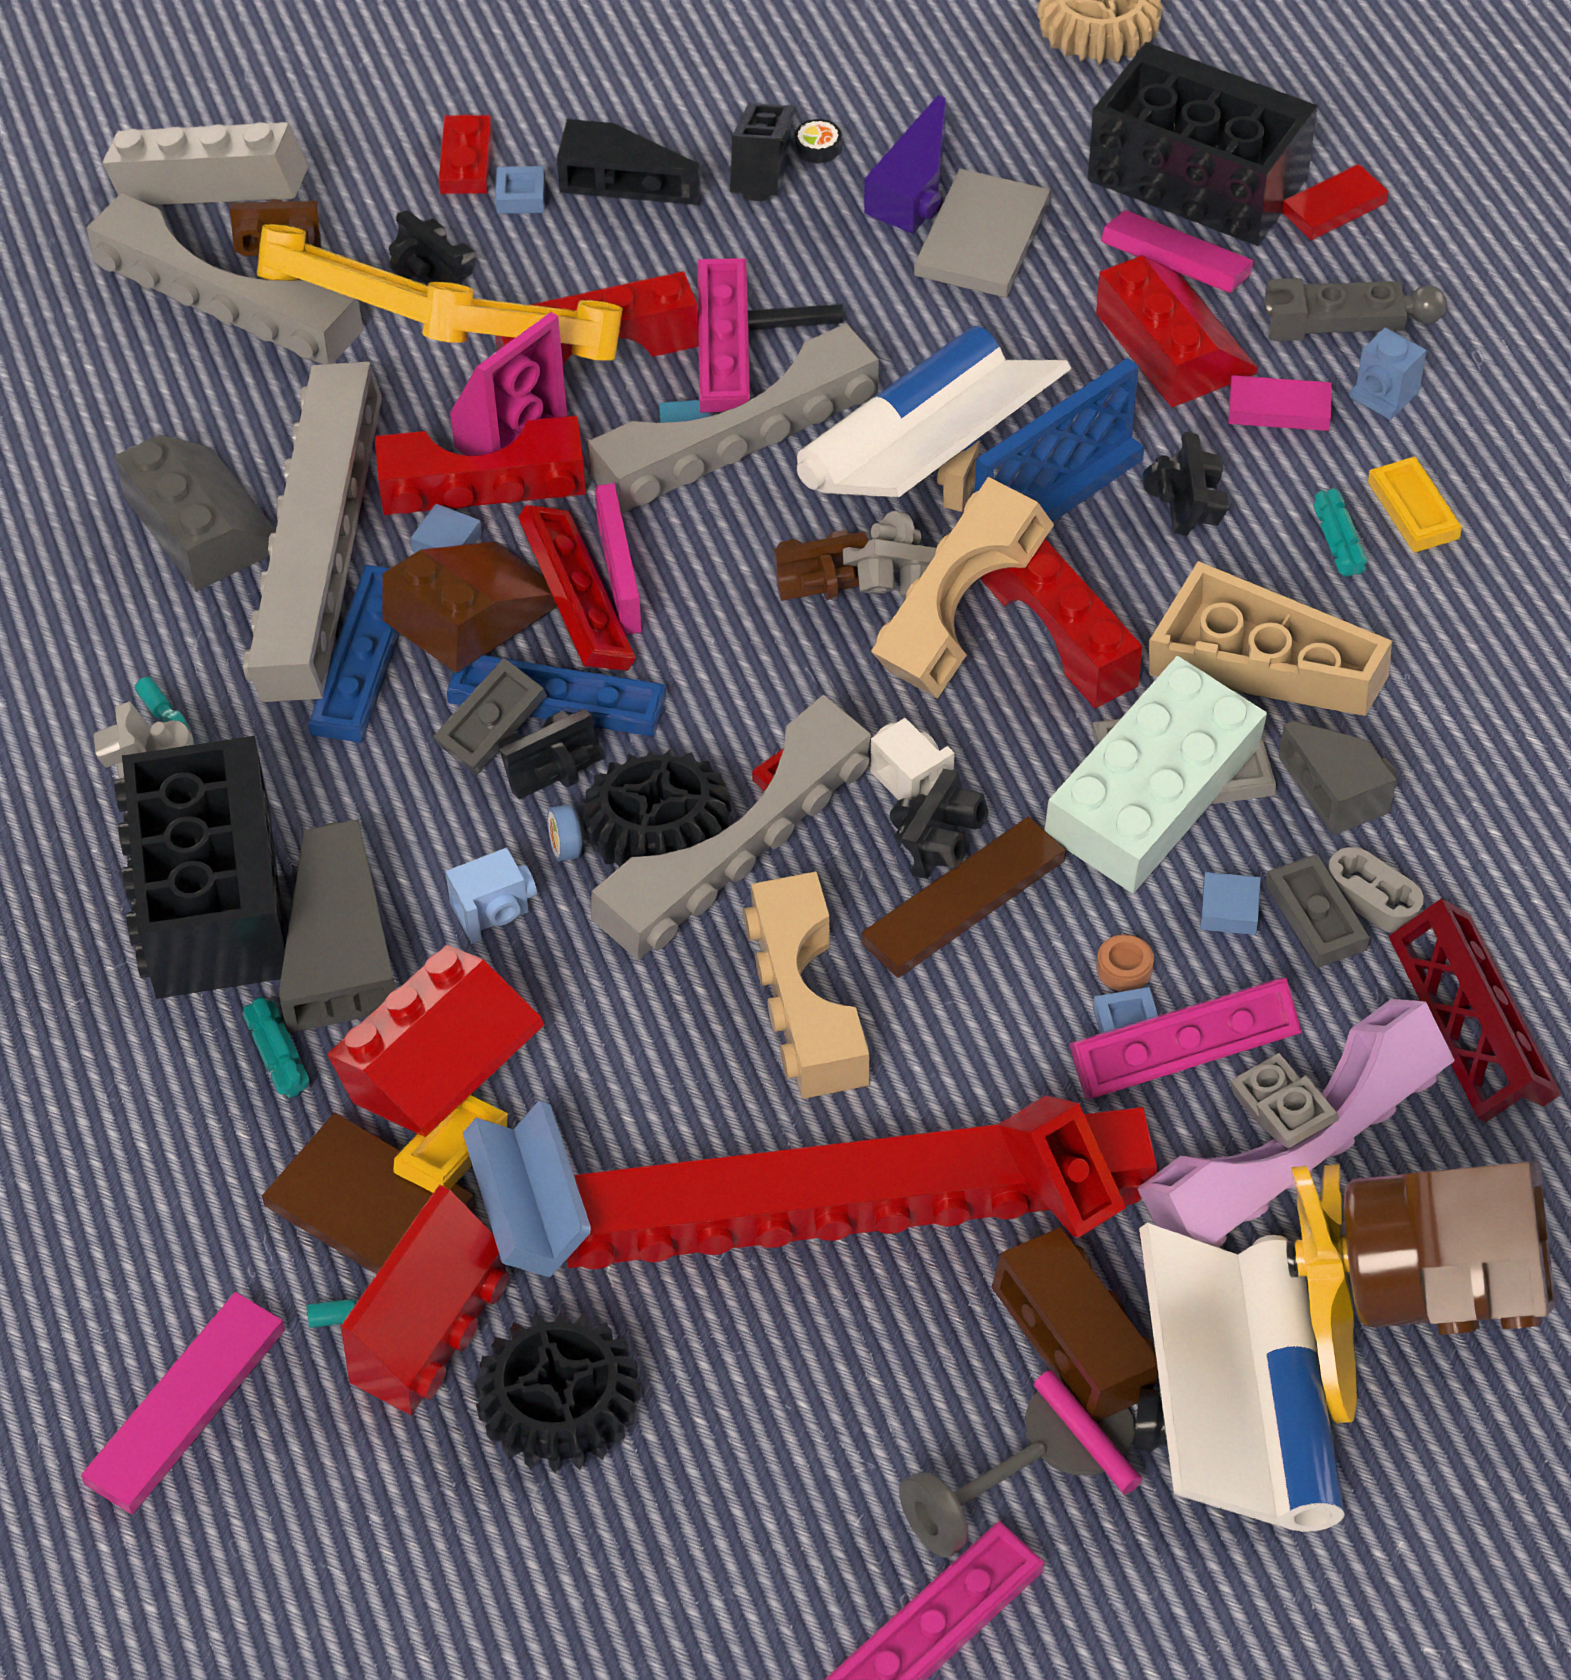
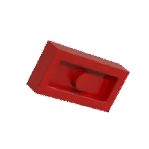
M444 115L438 179L440 194H487L492 139L491 115Z

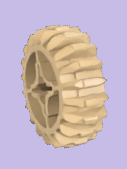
M1040 0L1037 17L1039 18L1042 37L1050 40L1051 48H1062L1064 57L1073 54L1078 55L1080 62L1085 61L1087 58L1096 59L1100 65L1103 59H1112L1118 63L1121 55L1133 58L1137 50H1140L1145 42L1149 43L1151 39L1156 38V32L1159 30L1162 5L1160 0Z

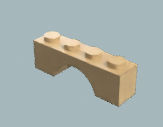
M990 477L986 479L979 491L971 495L965 505L963 515L951 533L939 542L934 558L922 576L910 585L905 601L893 619L881 628L877 636L876 644L871 652L890 673L938 699L967 656L958 643L954 630L955 612L962 595L972 583L991 571L1008 567L1026 568L1054 526L1040 504Z
M817 871L751 884L752 907L743 908L744 923L749 941L759 940L762 951L755 953L761 986L771 985L774 998H768L767 1000L773 1031H783L787 1044L780 1045V1053L786 1078L796 1077L802 1099L869 1086V1051L856 1007L839 1005L822 999L813 993L801 978V974L808 963L830 948L829 913Z

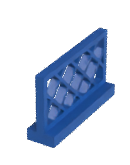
M1126 358L976 458L975 492L979 491L986 479L990 477L1037 501L1050 520L1054 522L1143 461L1144 446L1132 437L1139 366L1129 358ZM1078 414V416L1076 417V419L1074 420V422H1073L1072 425L1070 426L1071 422L1073 421V419L1075 418V416ZM1025 462L1024 466L1022 467V469L1020 470V472H1019L1018 475L1016 476L1017 472L1019 471V469L1021 468V466H1022L1023 463ZM1002 465L1001 469L994 478V469Z

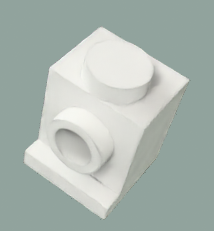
M906 718L897 723L885 725L871 738V773L898 800L903 798L916 800L920 794L928 795L943 768L954 770V752L948 746L939 751L933 738L926 732L920 733Z

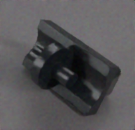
M409 210L397 213L398 234L395 241L389 246V254L392 256L390 268L394 274L407 279L417 276L427 285L430 282L457 284L458 279L472 274L476 258L473 249L465 243L455 246L451 245L446 241L447 234L444 226L434 218L421 221Z
M1184 432L1181 437V450L1171 458L1166 455L1158 456L1155 459V463L1149 465L1144 470L1142 480L1144 490L1149 495L1160 498V501L1163 503H1169L1173 533L1188 536L1196 522L1218 526L1227 513L1229 504L1227 493L1207 489H1214L1221 479L1223 471L1222 456L1201 451L1199 434Z
M585 708L572 715L563 710L548 717L542 729L526 737L514 733L499 741V750L510 788L518 799L524 798L557 781H560L563 786L568 788L579 782V770L604 759L594 734L592 715Z
M944 768L928 795L920 794L916 800L905 798L897 800L890 811V820L898 829L895 833V839L902 843L914 858V864L911 868L912 876L928 879L935 865L958 869L965 856L967 844L964 833L956 831L958 826L981 829L988 817V807L984 794L964 789L958 771Z

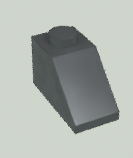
M1297 721L1284 724L1279 759L1332 835L1390 813L1394 790L1397 786L1396 773L1391 763L1386 758H1380L1368 740Z

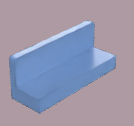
M538 1101L514 1129L475 1118L465 1129L463 1136L502 1263L551 1277L589 1235L591 1227L551 1105Z

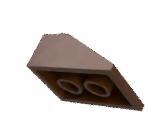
M496 542L421 549L382 573V621L455 673H458L557 607L544 575Z

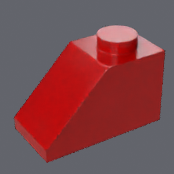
M1045 1095L998 1124L1021 1176L1072 1236L1079 1238L1126 1208L1079 1103Z

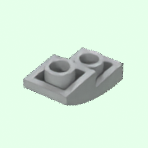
M1280 1053L1230 1080L1233 1094L1243 1107L1275 1140L1288 1149L1339 1120L1337 1112L1307 1076L1300 1078Z

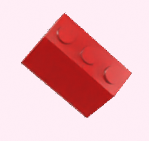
M1142 255L1099 272L1096 315L1171 408L1230 385L1231 375L1251 377L1257 374L1258 367L1179 273Z
M446 945L439 952L433 954L426 961V964L400 988L391 992L386 1000L365 1020L353 1027L346 1034L345 1038L327 1053V1056L353 1104L426 1137L545 1024L541 1016L484 959Z
M440 1184L341 1325L349 1383L409 1415L413 1414L423 1398L430 1400L437 1393L446 1374V1363L455 1350L462 1352L466 1349L478 1326L477 1317L487 1302L493 1305L500 1299L509 1280V1272L506 1271V1264H503L493 1233L450 1189Z

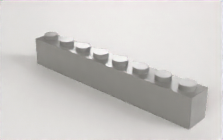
M370 361L312 365L308 385L301 389L300 402L302 413L300 422H295L293 425L294 450L292 458H287L285 462L284 495H279L277 499L276 532L271 533L269 536L270 562L268 571H263L260 577L262 599L260 608L254 610L252 614L253 640L251 649H246L243 656L245 677L248 681H253L261 702L323 699L382 400Z

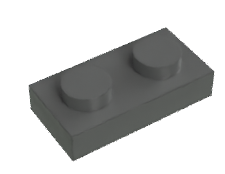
M503 658L437 731L433 738L441 748L477 775L499 751V741L514 734L546 698L545 690L507 659Z
M1318 854L1267 872L1265 885L1316 968L1367 951L1370 937Z

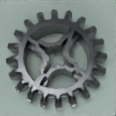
M649 748L647 756L636 758L628 753L626 763L609 762L607 774L595 775L593 786L586 789L584 800L585 812L582 816L584 829L587 830L588 841L592 845L593 852H599L605 864L616 863L620 868L631 857L662 855L690 848L720 834L730 827L729 813L732 809L730 795H727L726 784L722 780L721 773L714 772L709 761L697 762L692 752L682 757H677L672 748L664 755H655Z
M560 1308L554 1322L544 1323V1318L535 1312L532 1318L533 1327L525 1329L513 1321L510 1328L511 1340L494 1337V1342L491 1345L493 1355L482 1356L479 1364L481 1376L476 1378L474 1384L476 1398L479 1399L476 1404L478 1418L482 1423L486 1424L487 1437L492 1443L502 1441L503 1453L507 1455L508 1459L523 1452L524 1463L531 1470L541 1458L548 1459L549 1469L556 1473L561 1466V1460L572 1458V1464L581 1470L584 1465L585 1453L591 1452L603 1460L607 1454L605 1440L622 1445V1441L625 1438L624 1425H634L637 1417L636 1405L634 1404L639 1403L641 1399V1386L636 1379L639 1376L638 1365L634 1357H629L628 1345L624 1338L613 1339L612 1329L608 1326L607 1322L592 1329L591 1318L584 1312L575 1323H570L567 1321V1314ZM538 1364V1367L532 1373L522 1376L527 1370ZM551 1376H554L558 1389H562L565 1405L561 1404L558 1392H554ZM602 1396L590 1411L577 1418L578 1413L583 1408L595 1404L596 1397ZM537 1420H545V1421H549L550 1423L541 1422V1421H537Z

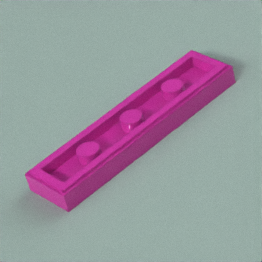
M746 258L698 259L700 413L725 412L750 401Z
M1277 978L1069 1043L1084 1098L1092 1099L1302 1033L1287 978Z
M234 1292L83 1471L81 1478L84 1485L133 1515L284 1333L283 1320Z
M998 1521L824 1680H927L1044 1572L1045 1562L1003 1523Z

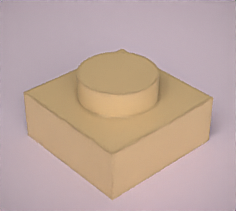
M979 441L966 451H960L939 467L937 484L944 486L943 507L960 512L963 511L975 485Z

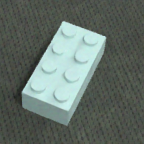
M1177 655L1048 800L1044 831L1063 848L1134 894L1222 791V788L1234 778L1259 748L1267 712Z

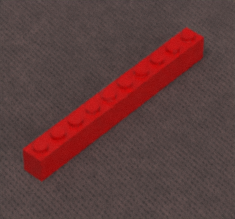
M1144 1107L1084 1114L1124 1204L1131 1205L1142 1200V1197L1137 1188L1153 1177L1157 1171ZM998 1124L574 1175L591 1231L567 1258V1267H583L596 1270L618 1262L635 1260L661 1262L669 1259L671 1256L692 1253L719 1255L728 1252L730 1249L758 1245L766 1248H777L792 1241L816 1238L825 1241H835L843 1239L849 1234L874 1231L893 1234L915 1226L938 1224L944 1227L960 1225L967 1220L990 1217L1009 1220L1018 1218L1025 1213L1048 1211L1050 1209L1021 1176Z

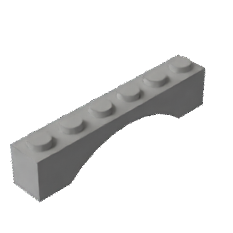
M121 193L87 227L94 263L103 269L114 271L130 278L145 288L157 290L176 299L185 306H192L213 315L223 323H231L249 331L264 341H271L287 348L304 359H311L323 365L333 364L363 332L359 300L304 280H262L239 276L215 268L195 257L176 240L166 226L160 209Z
M845 323L804 342L796 360L785 374L765 392L741 406L714 416L690 421L664 423L631 421L589 440L591 476L598 485L615 483L621 514L639 505L647 504L655 498L684 484H690L699 477L727 464H733L742 457L770 444H776L785 437L813 424H819L830 416L854 405L866 402L869 398L878 394L879 359L850 326Z
M823 694L786 726L783 753L776 774L762 797L740 820L720 834L690 848L662 855L631 857L592 890L591 920L637 961L652 948L655 950L662 949L672 940L678 930V926L691 914L699 916L704 913L716 899L718 891L729 881L732 880L736 883L742 880L751 871L759 855L769 847L772 849L780 847L789 838L796 823L807 814L809 816L818 814L827 805L834 790L844 782L847 784L855 782L863 774L869 764L867 756L871 734Z

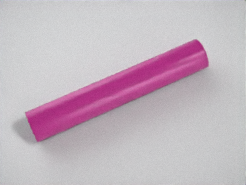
M1053 1370L1046 1371L1040 1375L1034 1382V1387L1119 1490L1123 1494H1128L1135 1490L1143 1479Z

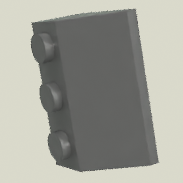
M159 434L114 455L124 498L195 592L270 556L268 548L269 536L271 533L276 532V529L212 448Z

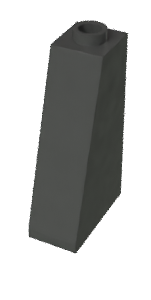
M359 819L342 823H328L322 827L304 830L279 987V997L288 1034L368 1017L386 1000L391 992L396 990Z

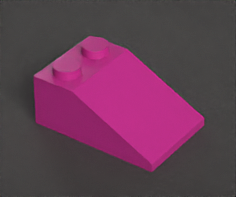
M553 312L548 313L476 367L450 412L454 448L467 456L493 453L510 445L520 435L527 420L567 416L559 318Z

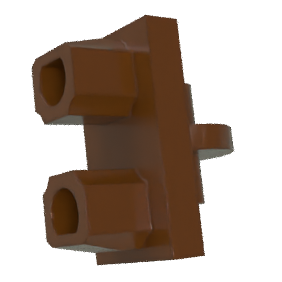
M271 199L270 202H238L230 204L234 253H240L242 256H259L262 226L267 224L285 225L302 229L306 232L305 243L321 248L318 201Z
M848 530L831 532L825 539L802 543L798 539L779 542L777 548H773L777 590L781 601L823 593L826 600L838 598V590L858 587V566L843 564V549L848 547L863 549L868 542L865 532L851 534Z

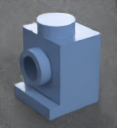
M1385 327L1362 349L1357 384L1351 389L1350 398L1389 420L1393 419L1419 393L1427 350Z

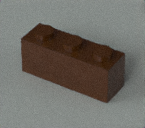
M1061 1227L1001 1252L991 1288L1049 1369L1053 1370L1095 1422L1137 1404L1140 1388L1153 1390L1158 1376L1154 1344L1146 1336L1140 1335L1126 1316L1120 1298L1113 1291L1106 1289L1092 1270V1265L1086 1252L1080 1246L1074 1245Z

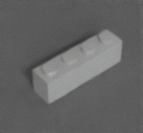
M259 122L244 125H212L205 127H170L166 129H128L117 131L102 162L118 196L123 193L149 205L295 199L308 169V164L289 122Z

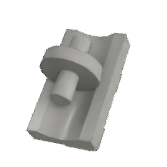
M891 511L884 517L881 524H873L871 528L873 539L869 540L863 549L851 547L843 549V564L858 566L860 592L884 594L894 591V572H899L901 598H906L910 585L922 576L934 558L936 548L918 545L921 541V532L914 529L911 517L905 512Z
M130 701L115 707L117 724L93 734L97 758L106 768L117 764L119 779L124 778L122 755L193 745L191 731L182 722L172 720L164 723L156 722L150 726Z

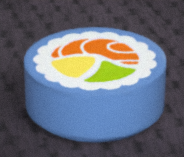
M569 804L550 807L547 813L550 844L555 859L558 862L578 859L582 851V840L579 821L574 808Z

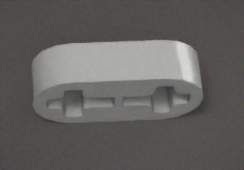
M1347 847L1338 850L1330 858L1328 872L1352 910L1378 928L1394 933L1422 912L1424 896L1421 889L1413 881L1368 851L1361 848ZM1355 871L1362 874L1361 877L1354 875L1349 879L1342 876L1343 873L1351 875ZM1401 901L1407 905L1406 907L1399 905L1393 910L1387 906V903L1396 905Z

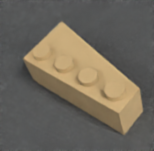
M1198 561L1149 640V675L1159 677L1178 655L1232 691L1366 716L1389 676L1392 640Z

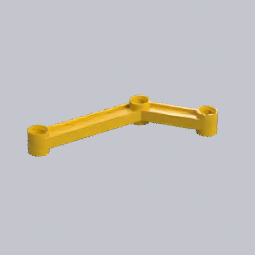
M275 224L262 226L257 265V276L278 281H297L302 279L422 322L423 336L444 342H466L468 332L517 337L548 313L553 312L559 318L561 343L572 344L571 352L573 354L594 360L615 359L623 310L620 306L601 301L582 300L578 302L577 311L476 299L473 298L474 290L464 285L448 282H430L427 286L306 244V232L302 229Z

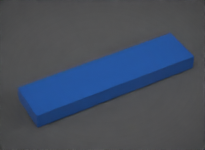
M366 564L364 566L329 664L323 699L316 700L308 723L310 735L359 743L363 741L400 634L382 621V573L390 568Z
M483 655L458 673L453 671L446 691L448 703L462 705L503 658ZM507 659L543 687L547 695L529 717L547 719L563 710L572 715L585 708L592 715L593 727L651 737L655 736L666 700L665 684Z

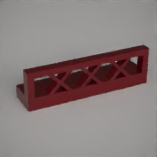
M1441 898L1388 936L1419 1000L1427 1003L1455 1060L1451 1065L1478 1119L1487 1122L1523 1097L1544 1107L1562 1095L1469 913ZM1432 928L1437 941L1431 961L1418 959L1410 943ZM1446 959H1448L1450 965L1445 964ZM1423 969L1428 970L1427 975H1425ZM1442 973L1456 975L1460 983L1453 1006L1440 1004L1436 997ZM1469 1003L1473 1010H1468ZM1445 1014H1449V1015H1450L1449 1021H1448V1019H1447V1017H1446ZM1465 1018L1478 1020L1482 1027L1476 1052L1463 1050L1458 1041ZM1492 1049H1493V1051H1494V1053H1495L1496 1056H1491V1055H1490ZM1467 1059L1473 1060L1472 1066H1470ZM1487 1064L1501 1066L1510 1084L1487 1099L1481 1088Z

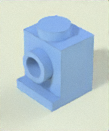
M508 848L445 871L450 904L471 944L482 940V930L495 925H505L516 917L528 913L527 899L537 895L536 886L528 867L525 864L518 867Z

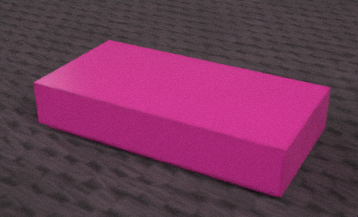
M1231 375L1228 424L1329 431L1332 382Z

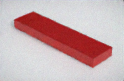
M525 505L518 519L583 666L628 671L636 657L570 512L567 510Z

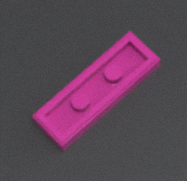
M1127 210L1121 212L1104 226L1101 239L1107 245L1137 257L1142 255L1175 272L1228 293L1236 289L1251 275L1254 263L1252 259Z
M615 483L597 485V489H595L597 524L617 618L625 635L642 632L640 598Z

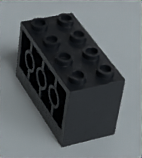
M1145 42L1093 108L1088 181L1258 247L1281 216L1283 200L1296 195L1308 178L1318 105Z
M255 736L122 755L124 778L114 779V787L119 812L127 811L123 813L124 822L118 823L122 853L123 856H127L128 864L127 867H122L127 901L131 900L132 912L126 913L127 928L131 946H135L140 978L150 977L156 999L280 980L286 948V935L270 805Z

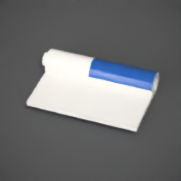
M971 326L802 448L797 454V473L801 481L808 488L817 489L824 493L900 497L960 451H966L982 439L983 434L1068 372L1071 367L1067 360H1005L994 337L982 327Z
M1146 1223L1139 1229L1174 1494L1295 1531H1318L1338 1524L1343 1520L1345 1513L1327 1401L1320 1370L1317 1341L1311 1323L1307 1277H1300L1299 1272L1298 1277H1290L1286 1251L1288 1239L1279 1235L1264 1236L1257 1239L1253 1246L1240 1254H1235Z

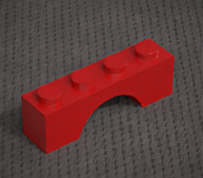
M684 271L530 304L577 311L578 302L582 300L601 301L620 306L623 310L618 338L639 343L652 357L699 347L698 307ZM495 335L497 351L516 337ZM561 343L563 365L573 355L571 352L572 344Z
M577 415L527 420L520 435L510 445L499 451L477 456L459 455L449 452L438 446L426 431L375 436L378 482L383 515L431 511L435 504L450 509L586 494Z
M1044 539L1026 568H1001L979 578L1004 607L1019 600L1027 604L1040 617L1056 644L1062 661L1064 675L1095 709L1138 687L1143 646L1046 539Z

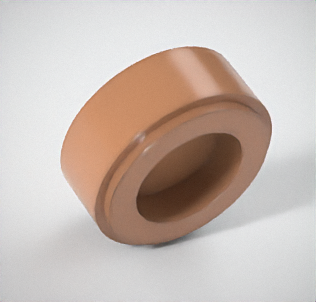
M1116 935L1107 939L1100 946L1097 955L1096 971L1103 984L1113 990L1123 992L1140 989L1151 979L1154 955L1152 949L1144 940L1132 935Z

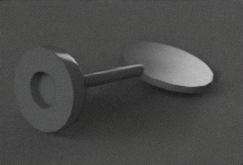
M1038 1391L1032 1396L1024 1417L1026 1437L1031 1444L1030 1446L955 1492H952L940 1478L929 1472L912 1474L900 1484L899 1498L907 1521L919 1540L932 1553L941 1558H949L959 1552L968 1539V1524L962 1506L1040 1457L1053 1468L1072 1475H1098L1105 1472ZM1129 1408L1096 1422L1124 1457L1128 1455L1135 1435L1133 1415Z

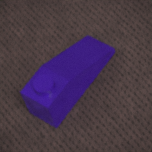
M937 95L864 178V214L911 234H914L926 219L930 220L935 216L941 203L939 186L945 139V97Z

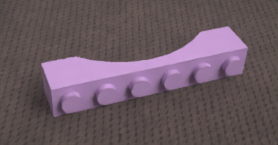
M1390 999L1350 1029L1342 1057L1327 1087L1321 1093L1337 1112L1338 1121L1289 1149L1277 1140L1272 1139L1261 1147L1234 1156L1206 1159L1179 1156L1140 1185L1137 1190L1156 1226L1219 1248L1227 1240L1226 1234L1242 1222L1253 1220L1264 1214L1269 1209V1202L1285 1189L1295 1187L1290 1167L1306 1165L1312 1176V1169L1327 1157L1335 1156L1348 1150L1355 1143L1354 1137L1368 1126L1378 1124L1390 1118L1396 1112V1105L1410 1094L1423 1091L1432 1086L1438 1079L1437 1074L1455 1060L1425 1001Z

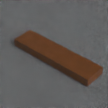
M1028 816L960 863L958 869L953 868L862 931L861 943L897 978H900L1065 861V849Z

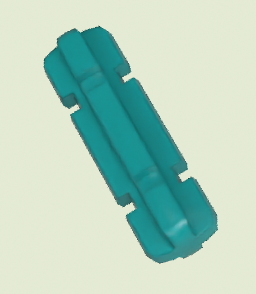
M1335 488L1328 491L1320 490L1315 494L1314 498L1316 501L1313 507L1317 518L1322 521L1320 525L1331 553L1334 557H1337L1334 561L1338 571L1344 577H1349L1353 574L1360 575L1366 570L1367 557L1363 547L1358 544L1360 539L1350 514L1346 508H1343L1346 505L1339 490Z
M264 997L255 998L252 1004L244 1007V1020L249 1031L253 1030L252 1037L268 1072L272 1071L270 1076L277 1093L286 1095L288 1098H294L299 1095L300 1091L308 1088L309 1077L303 1064H299V1055L284 1023H280L281 1016L275 1003L271 1000L266 1001Z

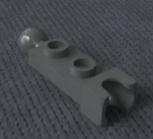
M1302 278L1271 279L1267 282L1264 300V311L1266 314L1271 315L1268 337L1273 341L1304 340L1305 333L1382 331L1385 327L1391 331L1405 330L1407 315H1411L1419 323L1428 325L1442 318L1447 309L1446 297L1437 287L1425 285L1417 288L1411 295L1403 296L1401 281L1303 284Z

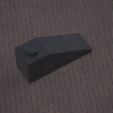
M748 103L732 134L731 193H742V198L750 201H766L770 199V195H778L783 183L795 106Z
M566 119L556 157L559 193L700 205L699 163L615 123Z

